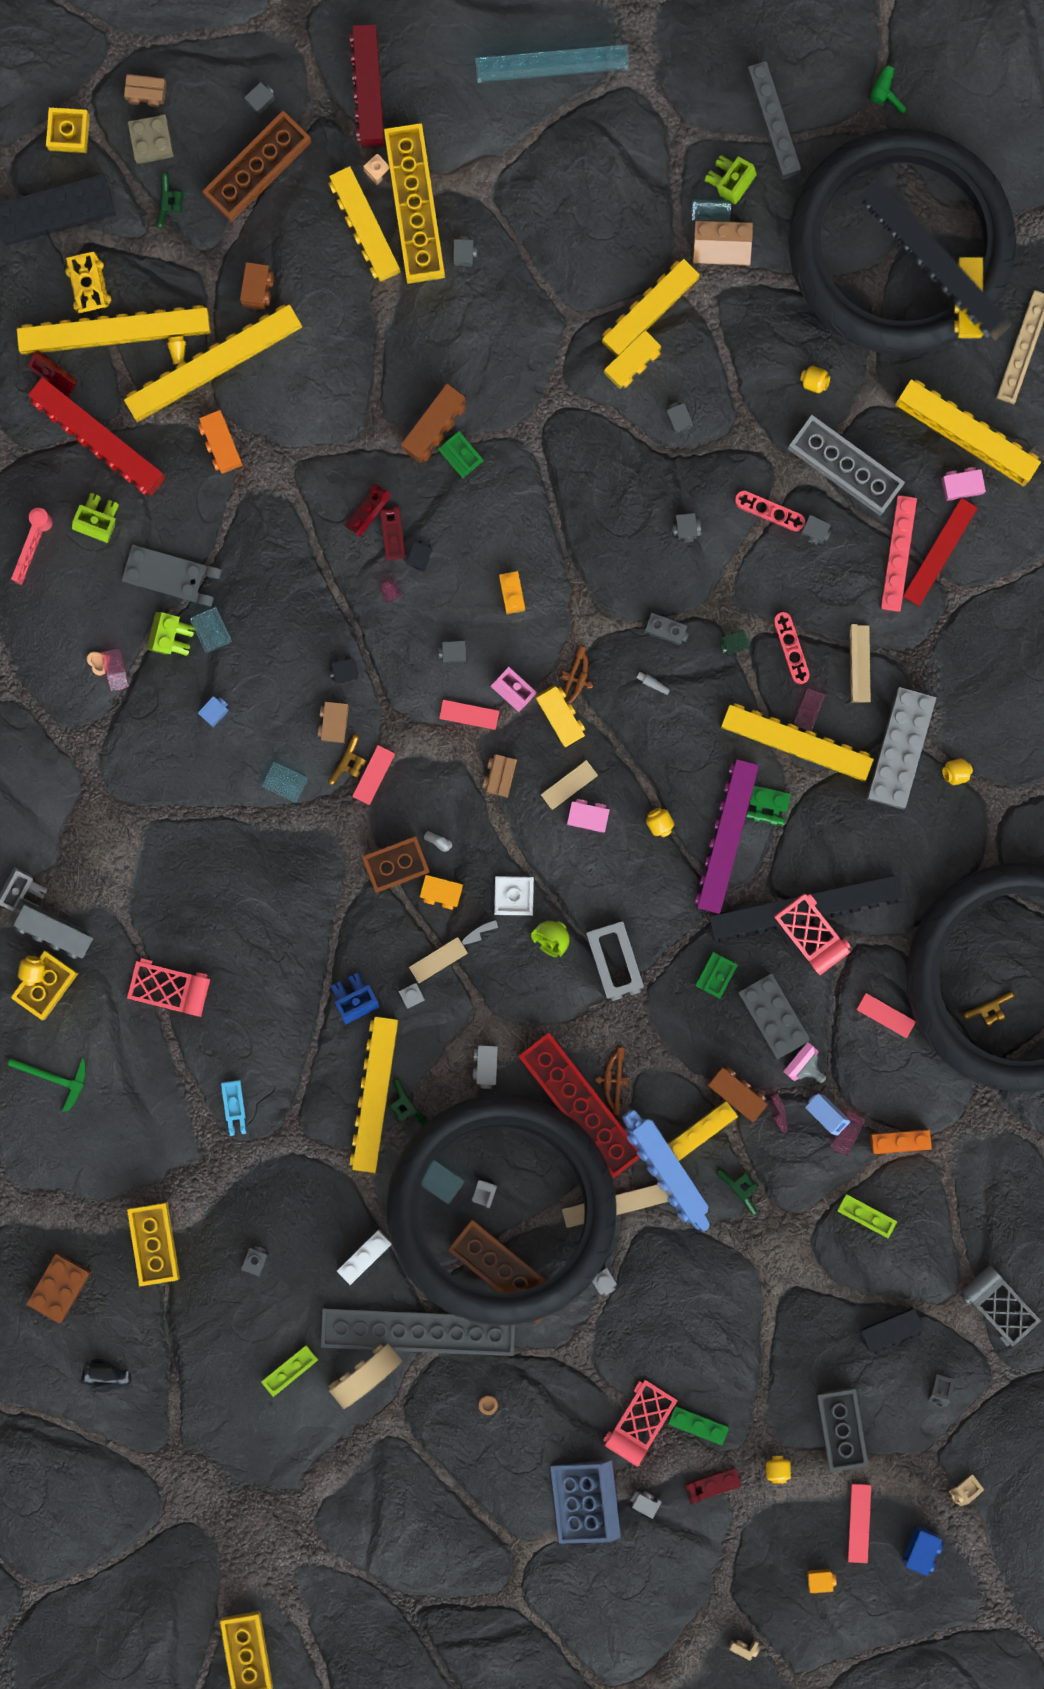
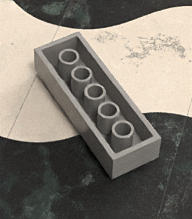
M811 415L788 447V450L879 516L882 515L905 483L813 415Z
M901 687L897 689L866 799L900 809L906 808L936 697Z

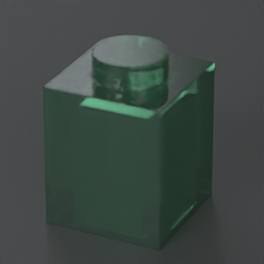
M744 629L722 637V642L719 643L723 654L727 653L728 657L750 649Z

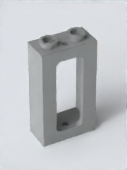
M623 921L587 932L586 935L606 998H611L612 1001L623 998L622 994L629 992L630 996L640 993V988L644 986ZM613 932L618 936L631 977L630 984L618 988L613 986L599 942L601 936Z

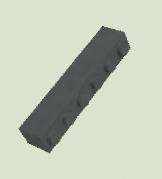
M767 61L749 66L747 75L780 178L783 180L799 175L801 167Z

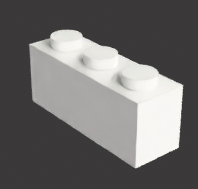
M379 1229L337 1272L351 1285L392 1245L391 1241Z

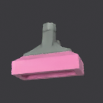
M808 1042L783 1071L793 1081L804 1077L814 1078L820 1083L826 1080V1076L819 1071L817 1066L819 1051Z

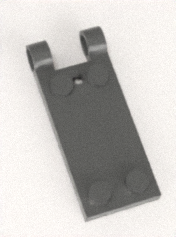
M132 545L122 582L212 607L214 597L200 594V586L203 576L220 580L222 570ZM192 579L196 581L193 585L190 583Z

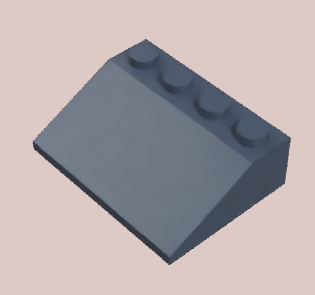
M612 1460L550 1466L559 1544L611 1542L621 1538Z

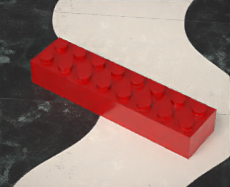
M43 377L28 394L31 398L30 403L40 412L45 410V415L55 424L60 422L59 426L70 436L75 434L74 438L85 448L90 446L89 450L100 460L102 457L105 458L104 462L114 471L120 470L119 474L129 483L135 482L134 486L142 494L146 495L148 493L152 496L166 479L162 472Z
M549 1032L519 1055V1058L559 1110L577 1122L594 1141L610 1169L612 1178H615L640 1158L635 1145L633 1146L628 1141V1135Z

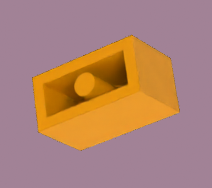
M518 571L500 574L499 578L506 615L525 611Z
M426 875L420 898H424V903L434 905L435 902L442 903L443 908L453 910V906L458 907L463 885Z

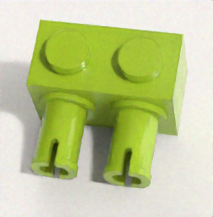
M721 155L719 157L720 160L717 159L716 166L727 173L724 177H721L713 171H709V175L705 177V182L717 187L720 197L736 205L757 173L753 164L739 156L732 162Z
M90 493L86 505H79L73 519L72 529L108 543L115 527L116 518L113 517L119 504L114 502L112 506L113 501L108 500L103 513L98 512L96 508L101 497L96 495L94 499L95 494Z
M155 612L146 649L161 654L175 652L187 656L189 651L183 648L190 649V644L175 641V634L178 633L192 637L194 632L191 631L195 630V626L179 622L180 617L163 612Z

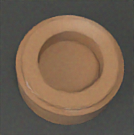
M492 1395L483 1396L479 1401L480 1411L486 1415L496 1412L498 1408L497 1399Z

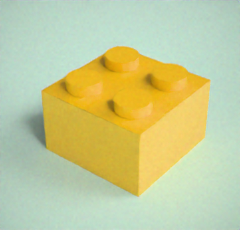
M49 108L46 139L48 150L87 153L90 119L88 111Z

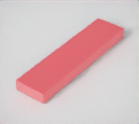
M851 1483L848 1562L868 1563L871 1484Z

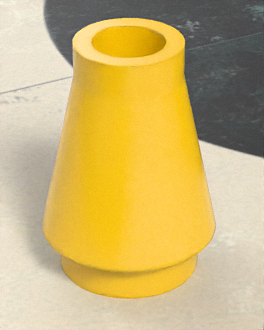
M184 337L168 338L169 342L167 345L173 364L183 363L186 345Z

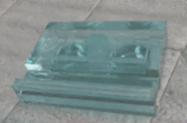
M216 607L190 618L206 654L232 642Z
M273 762L262 787L297 803L309 778Z
M434 1160L424 1175L421 1186L447 1204H450L465 1181Z

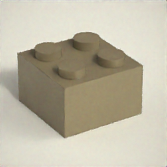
M166 115L128 122L134 158L137 164L174 157Z

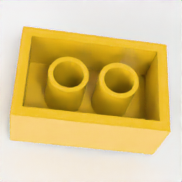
M44 951L40 956L45 966L42 981L35 983L34 986L25 985L22 981L11 997L41 1020H45L79 974L49 951Z

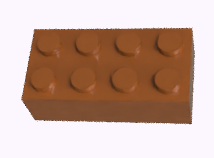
M446 384L401 444L402 451L420 464L422 461L426 462L432 455L431 449L434 445L438 446L444 438L443 433L446 430L449 432L454 426L455 417L457 415L461 416L466 410L465 396Z

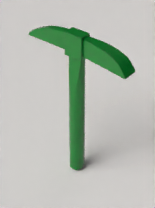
M11 1058L8 1060V1066L70 1088L71 1091L62 1112L68 1111L73 1107L79 1093L82 1091L85 1079V1062L83 1058L76 1078L73 1081Z

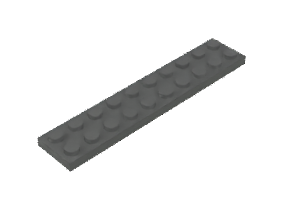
M323 1308L321 1348L374 1350L379 1345L384 1347L389 1343L394 1351L514 1356L515 1325L482 1324L445 1313Z

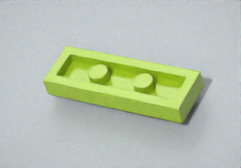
M845 1194L837 1209L843 1215L886 1238L890 1237L897 1223L896 1220Z
M305 1345L262 1380L261 1383L274 1397L316 1363L318 1358Z

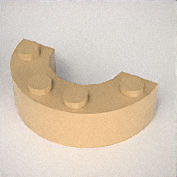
M389 1343L384 1347L379 1345L372 1351L374 1355L366 1362L362 1360L354 1367L356 1370L352 1374L347 1372L339 1379L340 1382L337 1379L328 1386L330 1388L329 1392L343 1409L365 1395L402 1363L401 1358Z

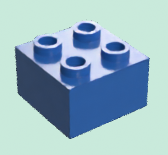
M916 1525L902 1559L904 1565L928 1576L929 1572L932 1573L936 1565V1561H934L936 1554H940L943 1548L941 1537L937 1533Z

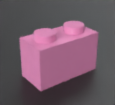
M976 467L964 469L965 472L957 474V471L947 472L946 476L942 478L946 501L984 494L986 490L982 470H976Z
M510 667L491 685L518 712L537 693Z
M580 799L572 802L567 825L605 833L609 809H606V805L595 803V806L587 805L588 801Z

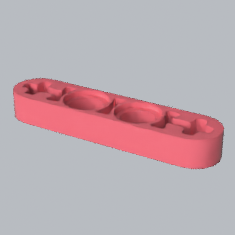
M741 491L735 498V504L738 508L797 532L805 526L803 515L757 495ZM744 495H746L747 500L750 502H752L753 498L756 499V501L753 504V508H749L751 505L749 503L741 505V500H739V497L742 498ZM760 502L765 503L767 506V510L764 513L756 510V505ZM776 510L784 512L782 520L774 518L773 514ZM788 513L791 514L790 519L795 520L796 518H799V522L802 523V525L794 527V523L791 521H788V524H785L784 522L787 519Z
M781 612L776 615L774 625L793 681L799 685L804 684L809 679L806 661L790 615ZM780 616L788 619L785 623L786 628L791 627V630L785 631L782 634L780 630H784L783 625L778 624ZM786 634H791L794 637L793 644L787 645L784 643L783 638ZM792 652L798 653L800 655L799 662H791L789 655ZM803 664V667H800L801 673L806 674L803 677V681L800 678L796 679L795 676L798 674L797 668L793 670L792 666Z

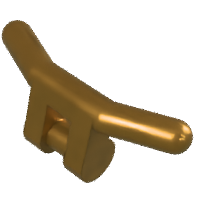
M358 734L352 735L344 756L328 779L330 785H334L344 771L358 778L361 766H364L366 760L353 754L359 740ZM350 759L355 761L352 768L347 766Z
M1009 991L994 1000L964 1012L962 1016L964 1019H969L981 1014L986 1027H991L993 1023L1005 1020L999 1005L1014 998L1015 993ZM994 1010L995 1014L989 1016L987 1012Z

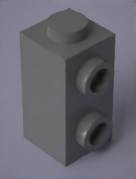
M651 613L645 629V633L677 645H681L682 641L686 643L689 631H686L687 625Z

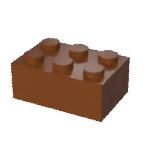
M416 836L362 857L375 893L430 873Z
M720 1067L706 1085L751 1122H754L768 1105L765 1103L766 1098L757 1091L753 1093L750 1090L752 1086L745 1080H737L735 1078L737 1074L729 1067L725 1069Z
M56 1253L27 1305L59 1324L62 1323L92 1271L61 1253Z

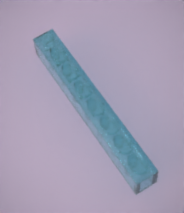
M628 44L475 58L477 83L629 69Z

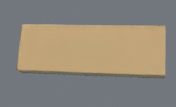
M586 760L542 793L541 796L553 810L598 775Z
M457 937L409 968L418 983H421L465 956L468 952Z

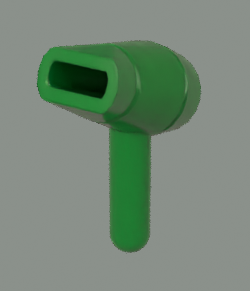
M885 66L872 88L870 99L878 104H884L886 99H888L900 113H905L906 107L890 91L894 68Z

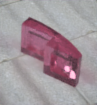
M115 649L102 652V661L110 691L128 688L129 683L121 650Z
M807 687L794 722L795 726L812 732L825 697L824 693Z
M775 1093L770 1098L779 1114L773 1118L782 1134L787 1133L786 1112L779 1094Z
M850 1111L845 1115L850 1120V1123L839 1135L835 1136L830 1147L846 1156L849 1155L866 1120Z

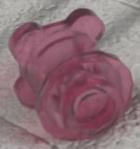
M387 580L381 584L382 588L379 591L385 596L386 604L403 595L402 591L399 592L396 587V581L391 582V580Z

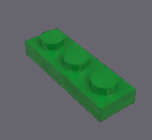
M677 1406L674 1407L668 1425L719 1445H723L729 1429L726 1425Z

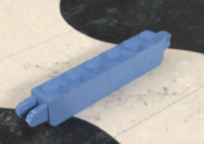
M634 1110L628 1111L622 1116L627 1126L625 1129L628 1135L627 1139L637 1148L638 1156L647 1163L648 1171L658 1180L659 1188L668 1195L669 1203L678 1210V1217L683 1222L691 1223L697 1230H708L710 1224L705 1217V1214L708 1212V1205L651 1120L641 1119Z

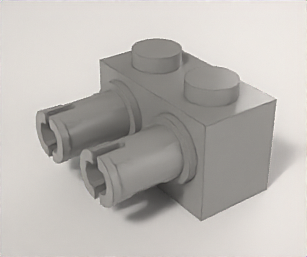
M14 867L0 892V905L14 911L21 898L38 907L39 905L24 899L25 893L29 892L43 899L45 896L43 893L46 894L48 888L33 882L32 875Z

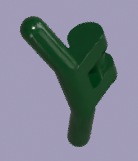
M167 172L161 173L162 191L160 210L156 221L158 228L163 227L167 212L182 213L183 208L181 200L184 199V193L169 191V174ZM168 199H174L173 205H168Z
M394 1079L393 1085L400 1099L388 1107L389 1110L395 1113L398 1122L412 1115L423 1126L428 1120L416 1109L407 1096L400 1080ZM402 1104L407 1108L404 1113L399 1107Z
M718 1170V1177L727 1183L739 1196L750 1214L756 1215L757 1209L749 1195L759 1187L757 1182L751 1180L750 1174L747 1171L735 1181L723 1170ZM743 1182L748 1187L745 1191L740 1187Z

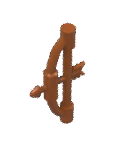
M582 646L578 647L570 674L562 671L563 675L559 677V679L567 681L564 688L566 696L572 681L577 682L572 696L567 701L566 697L563 698L567 705L576 699L584 685L587 686V689L593 688V684L590 681L588 683L585 682L588 676V659L585 654L586 648ZM583 659L582 672H580L578 679L574 678L579 662Z
M617 1047V1052L611 1056L604 1078H601V1076L595 1078L598 1084L604 1082L603 1090L605 1091L606 1101L613 1110L612 1115H620L621 1086H630L628 1084L630 1078H621L622 1059H624L625 1048ZM615 1059H618L616 1079H612L611 1069ZM611 1083H616L615 1103H612L610 1096Z

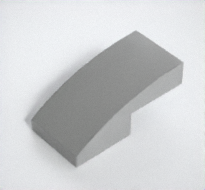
M495 920L478 927L464 938L462 944L466 945L481 941L480 933L498 928L497 921Z

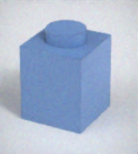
M213 696L198 714L214 727L229 711L226 708L228 704L222 698L216 699Z

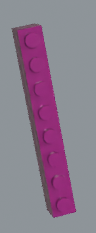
M741 760L731 763L729 774L732 775L730 782L726 781L724 792L727 793L726 799L721 800L719 811H722L721 818L716 819L714 827L717 830L716 837L711 838L709 848H712L711 856L707 855L704 865L708 868L706 875L702 874L699 884L703 887L701 893L697 892L694 903L698 904L697 909L716 914L721 912L759 765Z

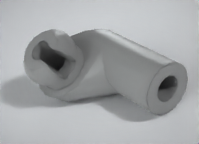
M430 831L425 833L424 839L433 843L441 851L447 852L452 848L450 840Z

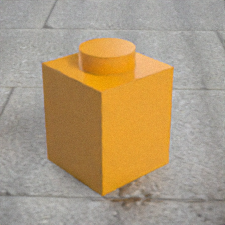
M830 1569L807 1571L810 1593L833 1592V1586H836V1576L832 1574Z

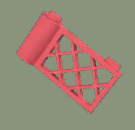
M34 508L29 513V521L32 526L11 578L20 585L24 581L42 532L49 530L53 524L52 517L42 508Z
M803 893L774 915V917L816 972L821 975L851 953L849 950L851 946L845 938L842 940L814 906L817 902L811 894L806 895ZM805 899L808 903V911H797L798 904ZM786 913L793 914L792 924L784 923L780 917ZM796 914L807 915L806 925L795 924ZM810 916L819 917V927L808 926ZM794 927L805 928L804 938H795L793 935ZM808 929L818 930L817 940L806 939ZM821 930L830 931L833 937L828 941L820 940ZM806 942L816 943V949L811 954H808L805 950Z
M141 958L140 962L136 961L127 999L201 1017L210 979H207V974L196 972L195 976L152 965L153 961ZM140 966L146 967L151 974L143 980L138 974ZM162 971L167 974L169 980L160 985L155 975ZM179 976L186 977L185 986L178 989L173 980ZM153 977L157 987L148 991L144 982ZM171 982L176 991L167 996L162 987ZM141 984L146 994L141 997L133 996L135 987ZM160 989L164 999L156 1002L150 994ZM177 993L181 998L180 1007L173 1006L169 998Z
M646 1380L643 1383L638 1382L634 1389L636 1395L612 1432L608 1431L603 1439L606 1442L604 1445L606 1448L635 1466H638L644 1458L648 1448L678 1401ZM646 1386L653 1389L655 1398L643 1399L642 1391ZM667 1398L672 1402L668 1409L660 1410L658 1399ZM655 1400L658 1411L647 1413L644 1402ZM642 1403L644 1414L633 1416V1406ZM658 1413L659 1424L650 1427L648 1416ZM645 1417L648 1428L637 1430L634 1419ZM632 1420L634 1431L625 1432L620 1427L624 1421ZM648 1430L650 1438L646 1445L639 1441L637 1432Z

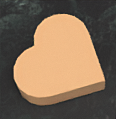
M91 652L87 656V662L92 666V670L96 675L102 676L108 670L111 656Z

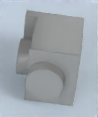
M635 1491L630 1500L633 1502L632 1508L652 1519L662 1501L660 1498L654 1500L655 1496L646 1491L644 1493Z

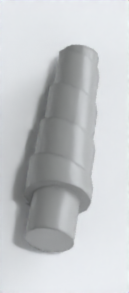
M639 672L636 677L643 681L642 684L652 687L661 693L668 695L670 691L668 687L649 674L646 675Z

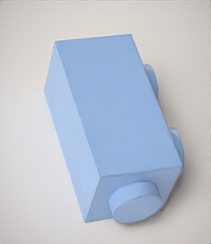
M817 1094L812 1096L808 1101L809 1104L805 1107L831 1134L839 1135L850 1123V1120L825 1095Z

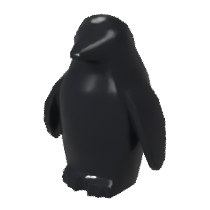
M103 1359L91 1360L92 1364L85 1362L81 1376V1384L91 1386L93 1392L101 1393L128 1386L132 1381L128 1369L120 1370Z

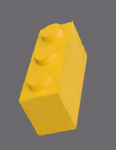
M645 330L604 370V374L619 389L623 386L626 388L632 383V377L636 373L640 375L647 368L645 364L650 359L654 361L661 354L659 352L661 345Z
M553 685L537 694L535 698L562 745L567 747L585 736L582 732L585 728L580 720L576 721L573 715L576 712L572 705H567L563 699L566 695L562 688H557Z

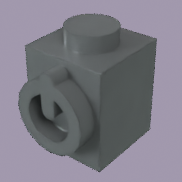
M695 513L676 515V524H673V534L677 536L678 540H682V543L694 542L697 536H701L700 517H696Z

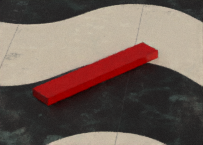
M962 498L960 499L903 598L917 606L921 605L976 512V506Z

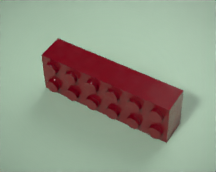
M376 24L353 26V32H349L351 49H354V51H351L352 68H356V70H352V79L354 86H357V89H353L355 105H358V108H355L356 124H359V127H356L357 143H361L362 148L385 147Z

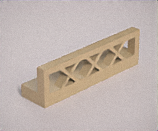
M857 624L850 625L851 703L871 702L869 626H857Z

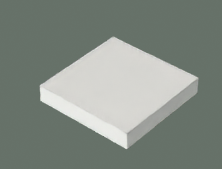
M495 876L494 915L533 916L534 877Z

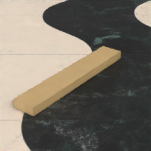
M1034 290L996 397L999 400L1011 404L1016 402L1044 321V293Z
M658 1184L616 1195L617 1215L669 1202L667 1199L668 1195L659 1188ZM584 1203L562 1209L566 1228L584 1224Z

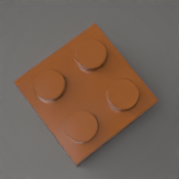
M246 262L240 297L243 307L266 311V305L270 306L271 294L269 287H273L274 276L269 266Z

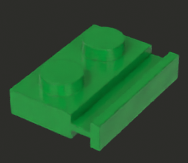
M460 431L438 448L439 452L462 479L484 461Z
M713 952L695 986L720 999L738 965Z

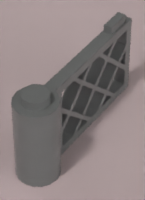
M990 1265L961 1290L963 1293L961 1297L968 1305L971 1302L1002 1335L999 1338L1007 1347L1009 1345L1014 1347L1041 1322L1035 1313ZM1001 1285L1007 1289L1006 1298L996 1297V1291ZM985 1300H993L992 1311H986L980 1305ZM996 1300H1006V1311H996ZM1018 1301L1020 1303L1019 1311H1009V1302ZM995 1314H1006L1005 1325L995 1322ZM1009 1314H1019V1325H1008ZM1022 1315H1031L1034 1321L1030 1325H1022ZM1008 1328H1019L1018 1336L1012 1341L1008 1336Z

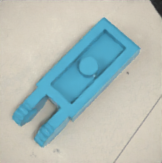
M241 1080L223 1082L221 1087L230 1136L235 1135L233 1120L240 1119L241 1133L246 1134L244 1119L246 1116Z

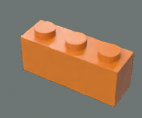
M221 410L199 418L201 424H198L201 435L205 434L208 441L205 442L209 453L213 452L215 459L212 462L216 471L220 470L221 474L243 466Z
M928 1129L870 1134L872 1154L932 1149L930 1130Z

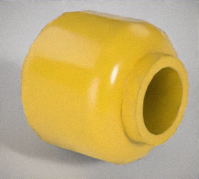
M810 366L802 372L800 380L803 381L804 389L821 393L823 390H827L830 376H828L827 370Z
M962 758L948 761L942 770L945 781L951 785L968 782L973 772L971 764Z
M659 807L647 814L646 824L653 835L665 837L672 832L671 829L674 826V821L668 810Z
M26 956L25 959L20 961L18 978L23 981V984L28 986H34L35 983L41 982L45 967L44 963L39 957Z
M772 1456V1460L766 1462V1478L771 1481V1484L787 1483L786 1480L791 1478L790 1461L784 1460L783 1456Z

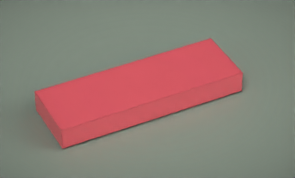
M443 700L439 719L496 730L499 711Z
M379 745L377 746L352 797L368 805L371 804L395 753Z
M865 993L856 1009L905 1038L908 1037L916 1021Z

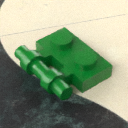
M753 786L749 805L756 806V811L748 810L747 818L754 819L756 822H769L770 825L774 826L777 824L784 826L786 818L778 817L779 811L787 813L791 794ZM762 808L773 810V814L762 813Z

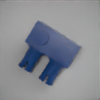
M359 973L354 974L356 980H354L352 975L348 978L355 991L349 995L342 982L337 983L339 989H337L335 984L331 986L337 998V1001H335L336 1007L345 1025L380 1007L370 986L364 985Z

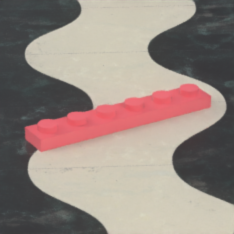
M897 496L881 604L882 610L901 611L917 498Z

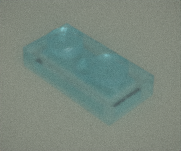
M693 199L692 220L730 222L731 201Z

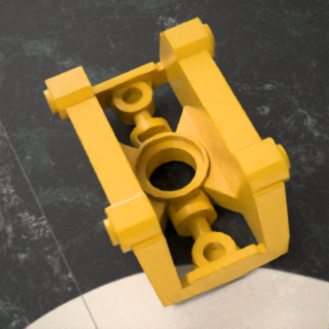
M90 252L66 258L68 268L65 271L66 275L71 279L75 297L74 310L78 311V313L108 307L112 300L106 291L102 273L103 262L99 260L96 253ZM89 256L91 257L92 268L90 269V271L88 270V268H85L84 265L86 263V257ZM72 260H76L81 266L79 274L76 273ZM84 277H89L92 280L89 287L81 285V280ZM93 290L99 294L101 305H97L92 299V295H94ZM83 292L84 296L88 297V300L86 302V308H84L83 301L81 297Z

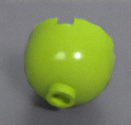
M559 921L542 922L531 933L533 942L536 943L538 941L542 945L539 948L550 956L557 958L559 955L562 957L569 946L570 937L566 926Z

